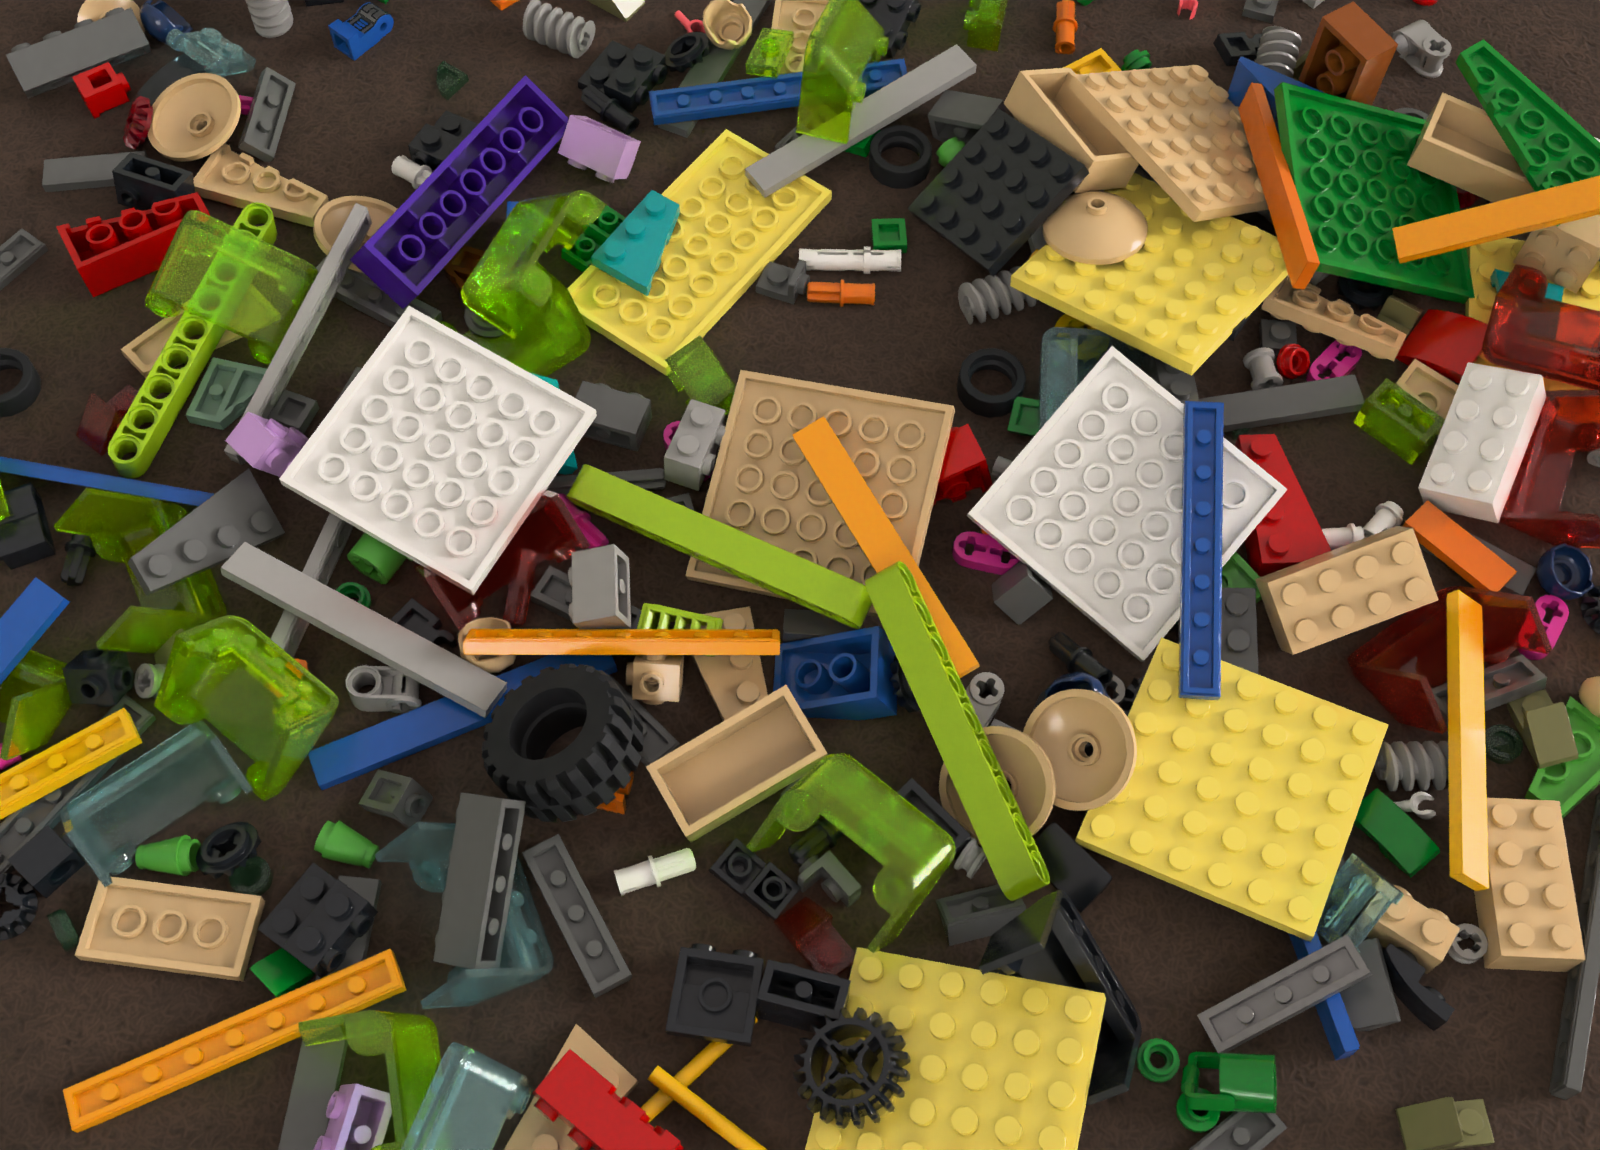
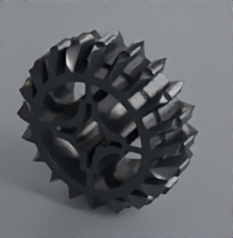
M841 1007L838 1020L833 1021L832 1018L825 1014L824 1021L826 1025L820 1029L818 1025L810 1024V1030L814 1034L811 1040L800 1038L799 1043L806 1050V1053L794 1055V1061L802 1068L793 1072V1078L797 1083H802L797 1089V1093L803 1100L809 1099L806 1105L808 1110L812 1114L820 1111V1119L824 1123L828 1124L835 1118L836 1125L839 1128L845 1129L850 1119H852L853 1124L858 1129H863L866 1115L874 1123H879L880 1115L877 1110L881 1107H884L890 1113L894 1112L895 1107L889 1099L892 1095L897 1098L904 1097L905 1091L897 1082L910 1080L909 1072L902 1067L909 1064L911 1060L907 1052L901 1051L905 1047L906 1042L901 1035H895L896 1028L891 1022L883 1024V1018L877 1012L872 1013L867 1018L866 1011L859 1007L856 1009L853 1017H851L849 1011ZM852 1037L866 1038L865 1040L860 1038L855 1044L850 1046L839 1044V1042ZM883 1051L882 1072L877 1082H875L871 1075L872 1067L879 1060L877 1055ZM829 1053L832 1060L831 1067L824 1075L826 1080L821 1083L822 1064ZM843 1056L849 1063L853 1061L858 1066L857 1070L862 1074L863 1079H860L854 1072L850 1074L840 1057ZM851 1089H861L866 1092L852 1099L836 1098L839 1094L843 1096Z

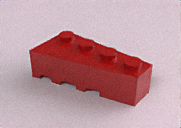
M198 192L154 202L151 209L144 211L135 210V208L121 210V216L102 221L100 216L86 219L87 225L71 228L69 223L56 226L92 297H96L222 242L211 215Z
M969 424L951 428L933 506L937 501L945 498L951 499L952 502L966 499L965 492L978 487L981 488L983 493L987 492L993 485L986 458Z
M1239 435L1234 446L1287 488V491L1245 540L1249 566L1260 577L1332 551L1276 435Z
M571 1049L565 1053L532 1093L538 1098L534 1107L551 1122L554 1123L559 1117L572 1129L567 1136L583 1150H589L591 1147L595 1150L684 1149L680 1144V1140L667 1129L664 1130L658 1125L654 1128L648 1122L650 1120L649 1116L637 1104L625 1096L620 1098L614 1093L617 1090L615 1086Z

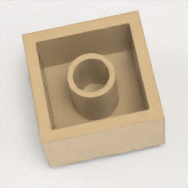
M1600 215L1531 231L1513 263L1577 293L1600 259Z

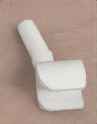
M1416 792L1411 796L1410 800L1394 802L1404 812H1414L1422 819H1431L1436 815L1434 810H1418L1420 802L1434 800L1426 792Z

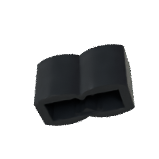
M31 482L1 492L0 561L3 560L12 570L55 555L56 550L42 498Z

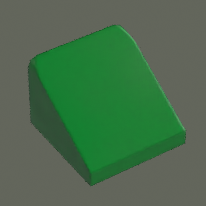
M282 948L256 962L249 968L276 997L302 987L315 975L314 972Z

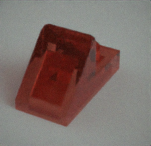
M128 384L107 403L92 393L89 396L76 436L103 456L108 451L109 442L138 391Z
M804 897L774 921L813 971L839 976L853 965L855 952L832 926L833 916L809 898Z

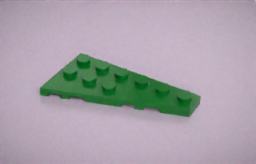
M1483 39L1459 54L1455 62L1535 192L1600 175V142Z

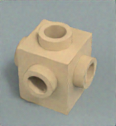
M636 655L633 662L627 663L626 685H632V699H639L643 703L650 705H659L665 701L679 702L683 686L684 655Z

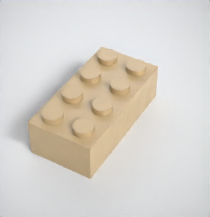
M1070 67L1020 71L1004 104L1012 113L1014 119L1085 165L1089 174L1073 191L1075 193L1126 187L1139 163L1067 87L1072 76L1076 75Z
M1442 93L1425 121L1407 166L1491 202L1535 192L1485 110Z
M1401 526L1390 528L1255 579L1277 642L1282 651L1292 655L1438 601L1414 529Z
M784 685L646 766L685 837L690 842H693L827 763L829 759L825 748L787 685Z
M1487 798L1489 889L1474 891L1479 928L1484 932L1488 942L1487 951L1483 955L1484 967L1488 969L1568 972L1586 959L1560 801Z

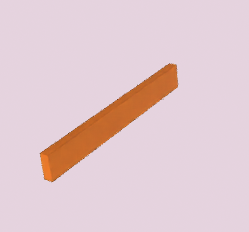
M1251 82L1238 108L1292 288L1304 290L1320 265V261L1289 166L1281 150L1280 137L1262 84Z

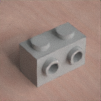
M694 399L690 400L664 456L665 480L696 491L700 490L705 476H710L716 462L715 454L726 431L724 409Z
M615 544L571 552L572 567L568 570V579L572 587V602H570L568 609L571 622L579 629H631L629 557Z

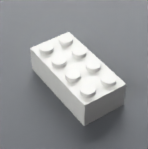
M1467 363L1418 487L1423 503L1428 500L1441 511L1494 523L1499 522L1547 397L1542 375Z

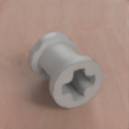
M1257 348L1247 353L1243 358L1244 366L1250 370L1252 376V390L1277 387L1283 384L1282 376L1276 372L1273 362L1275 354L1271 348Z

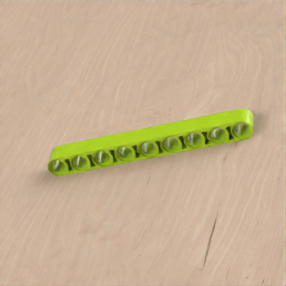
M259 202L251 203L241 211L109 442L108 454L121 476L130 479L138 478L148 470L276 241L278 234L273 212L266 204ZM261 223L264 224V225L258 226V227L255 226V225L261 224ZM242 251H249L246 254H238ZM228 278L234 279L230 282H222L223 280ZM212 306L218 307L217 309L212 311L206 310L207 308ZM194 335H202L199 339H190ZM177 364H186L185 367L181 369H173V367ZM161 393H170L163 399H156ZM144 423H153L147 429H138ZM127 453H136V455L129 460H121V458Z
M583 464L566 496L569 501L589 512L849 627L860 629L873 604L866 586L855 580L593 466Z
M898 561L866 579L865 586L997 882L1004 895L1010 901H1015L1050 883L1049 872L916 581L908 567L903 562Z

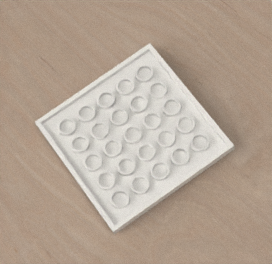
M408 306L279 480L286 488L474 595L596 418V409Z
M1111 346L972 508L967 517L1018 560L1030 567L1036 575L1134 657L1143 662L1159 644L1161 637L1164 638L1180 618L1184 404ZM1224 437L1222 567L1287 491V488Z

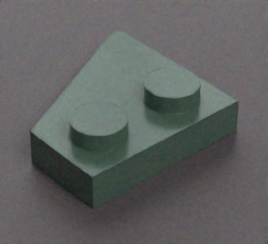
M213 357L186 413L189 423L224 430L245 412L267 369Z

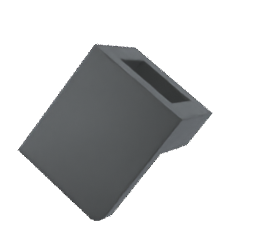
M1021 561L992 584L994 603L1018 625L1025 622L1053 599L1051 586Z

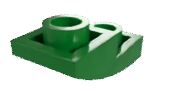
M608 205L584 222V233L561 250V258L581 272H584L592 264L591 256L626 217Z
M1378 788L1362 800L1354 825L1379 845L1380 852L1410 878L1440 853L1439 847Z

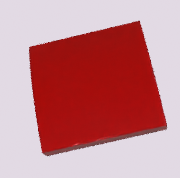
M1428 309L1404 341L1396 359L1408 366L1414 359H1417L1439 374L1459 384L1467 363H1475L1494 337L1497 328L1461 314Z

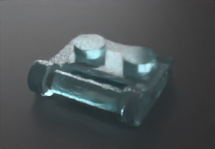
M203 28L201 31L183 33L179 29H173L166 37L168 46L190 56L204 66V70L207 73L223 77L250 72L255 68L256 59L243 51L244 49L241 46L223 37L218 30Z
M1352 853L1335 875L1316 931L1329 944L1343 937L1344 931L1349 928L1351 922L1377 890L1378 893L1345 934H1348L1355 948L1360 952L1358 946L1392 903L1397 905L1404 894L1363 859Z

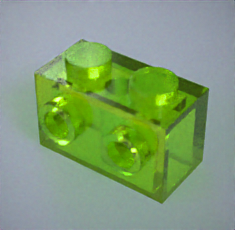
M969 0V7H972L973 11H966L963 26L964 30H969L968 47L998 52L1009 0Z
M698 336L665 359L672 372L667 374L669 379L679 392L684 389L689 396V399L685 401L687 406L690 400L694 399L724 409L725 415L729 413L736 386L712 349L701 336Z
M1386 378L1365 400L1354 424L1406 462L1413 465L1434 442L1442 429L1445 419Z

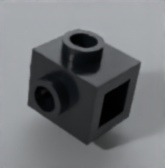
M107 648L83 650L62 668L71 703L96 704L98 707H110L117 704L134 687V673L129 666L127 654L124 651H109Z

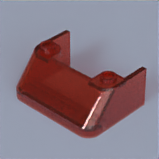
M1600 390L1546 391V400L1499 522L1553 546L1566 543L1577 548L1600 549V519L1596 514L1559 511L1575 452L1593 451L1600 448Z
M546 489L541 493V498L474 595L418 563L413 568L450 622L458 630H461L465 627V624L481 614L479 608L484 603L483 599L540 562L553 559L557 563L563 562L572 556L571 552H576V546L584 550L590 544L559 494Z
M1463 586L1444 588L1436 592L1438 601L1411 610L1353 652L1348 658L1349 666L1355 678L1397 722L1443 734L1448 729L1432 688L1440 686L1447 680V594L1460 590L1482 605L1483 662L1488 664L1504 662L1516 649L1544 654L1552 651L1532 597Z

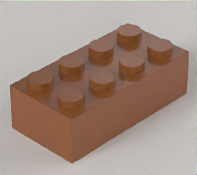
M1353 1L1322 17L1298 81L1330 95L1372 105L1398 43Z

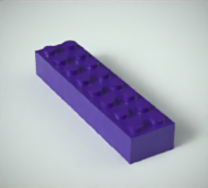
M525 75L353 255L350 261L404 309L424 290L563 137L569 118Z

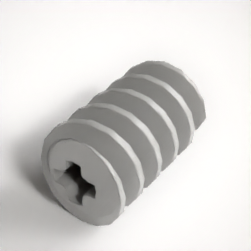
M245 0L255 30L260 36L276 38L289 31L293 25L294 18L288 0Z
M531 0L523 18V32L527 39L536 40L539 44L547 45L551 49H558L559 52L569 54L573 58L582 56L592 44L596 31L593 21L589 20L585 23L584 18L581 16H577L574 19L572 12L563 14L562 9L559 7H555L552 10L551 4L544 3L541 5L540 0Z
M1280 26L1264 28L1255 62L1293 78V69L1297 62L1295 58L1298 57V47L1301 46L1302 42L1301 36L1294 31Z
M1019 266L1011 268L1010 271L1002 270L997 276L990 274L984 280L977 278L972 284L965 282L960 285L958 290L959 305L969 325L973 323L974 315L980 323H984L986 321V311H988L992 319H997L999 317V307L1005 315H1009L1011 313V303H1013L1017 311H1022L1024 309V299L1028 306L1034 307L1036 305L1037 299L1010 286L1011 275L1020 268Z
M1397 741L1391 745L1387 742H1382L1374 765L1379 781H1386L1389 791L1397 790L1399 780H1401L1405 791H1412L1415 780H1417L1421 791H1427L1431 779L1436 790H1443L1446 785V779L1449 783L1448 741H1440L1438 744L1434 741H1424L1422 744L1418 741H1410L1407 744Z

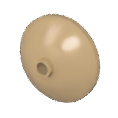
M197 73L181 78L167 87L152 105L153 116L147 135L152 146L162 156L170 160L185 162L206 157L222 147L233 134L241 113L239 95L225 78L216 74Z
M1088 191L1069 195L1042 225L1043 237L1055 252L1071 261L1094 265L1113 264L1133 256L1143 247L1148 230L1146 218L1134 204L1121 196L1102 191Z
M344 196L333 199L324 204L315 216L313 225L315 240L321 250L328 256L355 203L367 207L372 221V225L359 247L360 249L398 208L382 200L366 196ZM351 263L348 268L349 270L363 273L354 263Z
M1086 689L1060 691L1042 701L1034 709L1026 722L1023 733L1030 736L1042 747L1053 767L1056 782L1053 805L1073 811L1096 809L1114 800L1129 783L1137 759L1135 733L1124 711L1107 696ZM1088 742L1093 746V753L1090 757L1085 753V746Z
M983 727L1004 776L1011 784V791L1033 836L1047 821L1055 800L1056 782L1051 762L1042 747L1027 734L1010 727ZM943 762L939 778V794L942 807L971 835V839L974 837L978 840L977 844L981 845Z

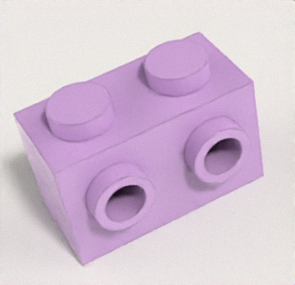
M570 115L558 153L569 158L568 164L586 170L587 167L597 171L595 176L599 179L614 183L615 179H627L641 141L587 116Z
M247 412L225 441L253 468L281 477L309 439L294 427L287 428L274 419L270 418L268 420Z
M356 1083L341 1085L339 1091H335L332 1094L327 1106L326 1117L330 1118L325 1136L321 1135L318 1138L313 1150H381L397 1095Z

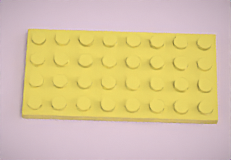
M726 129L661 194L679 204L680 215L669 243L665 246L662 253L661 264L652 279L649 295H644L591 264L557 298L558 306L667 376L761 276L765 266L770 261L774 262L832 200V191L803 175L764 198L745 176V168L769 154Z

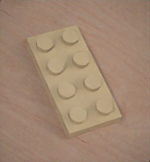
M100 875L75 956L84 961L243 982L265 900L262 896Z

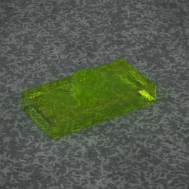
M762 28L745 64L746 74L777 78L794 42V31Z

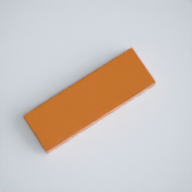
M1428 500L1402 526L1413 528L1417 541L1489 600L1517 573L1514 568Z

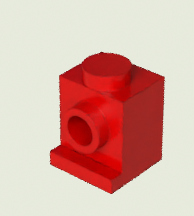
M109 62L72 77L94 119L100 117V113L130 101L126 92L131 91L129 83L122 72L115 73Z

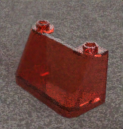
M1516 264L1495 297L1482 344L1484 357L1495 365L1539 374L1547 379L1600 392V311L1545 298L1548 288L1546 276L1538 269Z

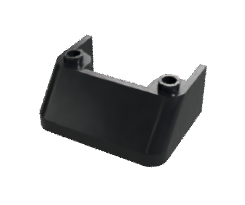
M1063 890L1055 891L1042 897L992 934L979 969L982 974L995 969H1001L1008 975L1019 972L1021 977L1025 979L1105 994L1106 1002L1086 1106L1129 1091L1142 1028L1134 1005L1070 897Z

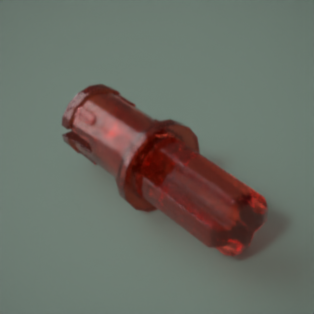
M515 549L511 579L506 581V586L509 587L503 616V620L508 621L512 625H524L526 622L530 594L535 590L533 581L537 560L540 555L536 551Z

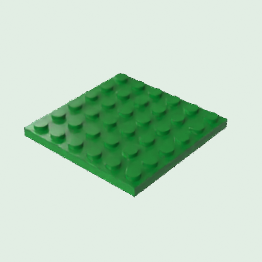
M1281 82L1274 89L1281 150L1289 166L1320 261L1316 271L1466 304L1469 298H1475L1467 248L1399 264L1392 228L1460 211L1456 186L1407 166L1426 120Z

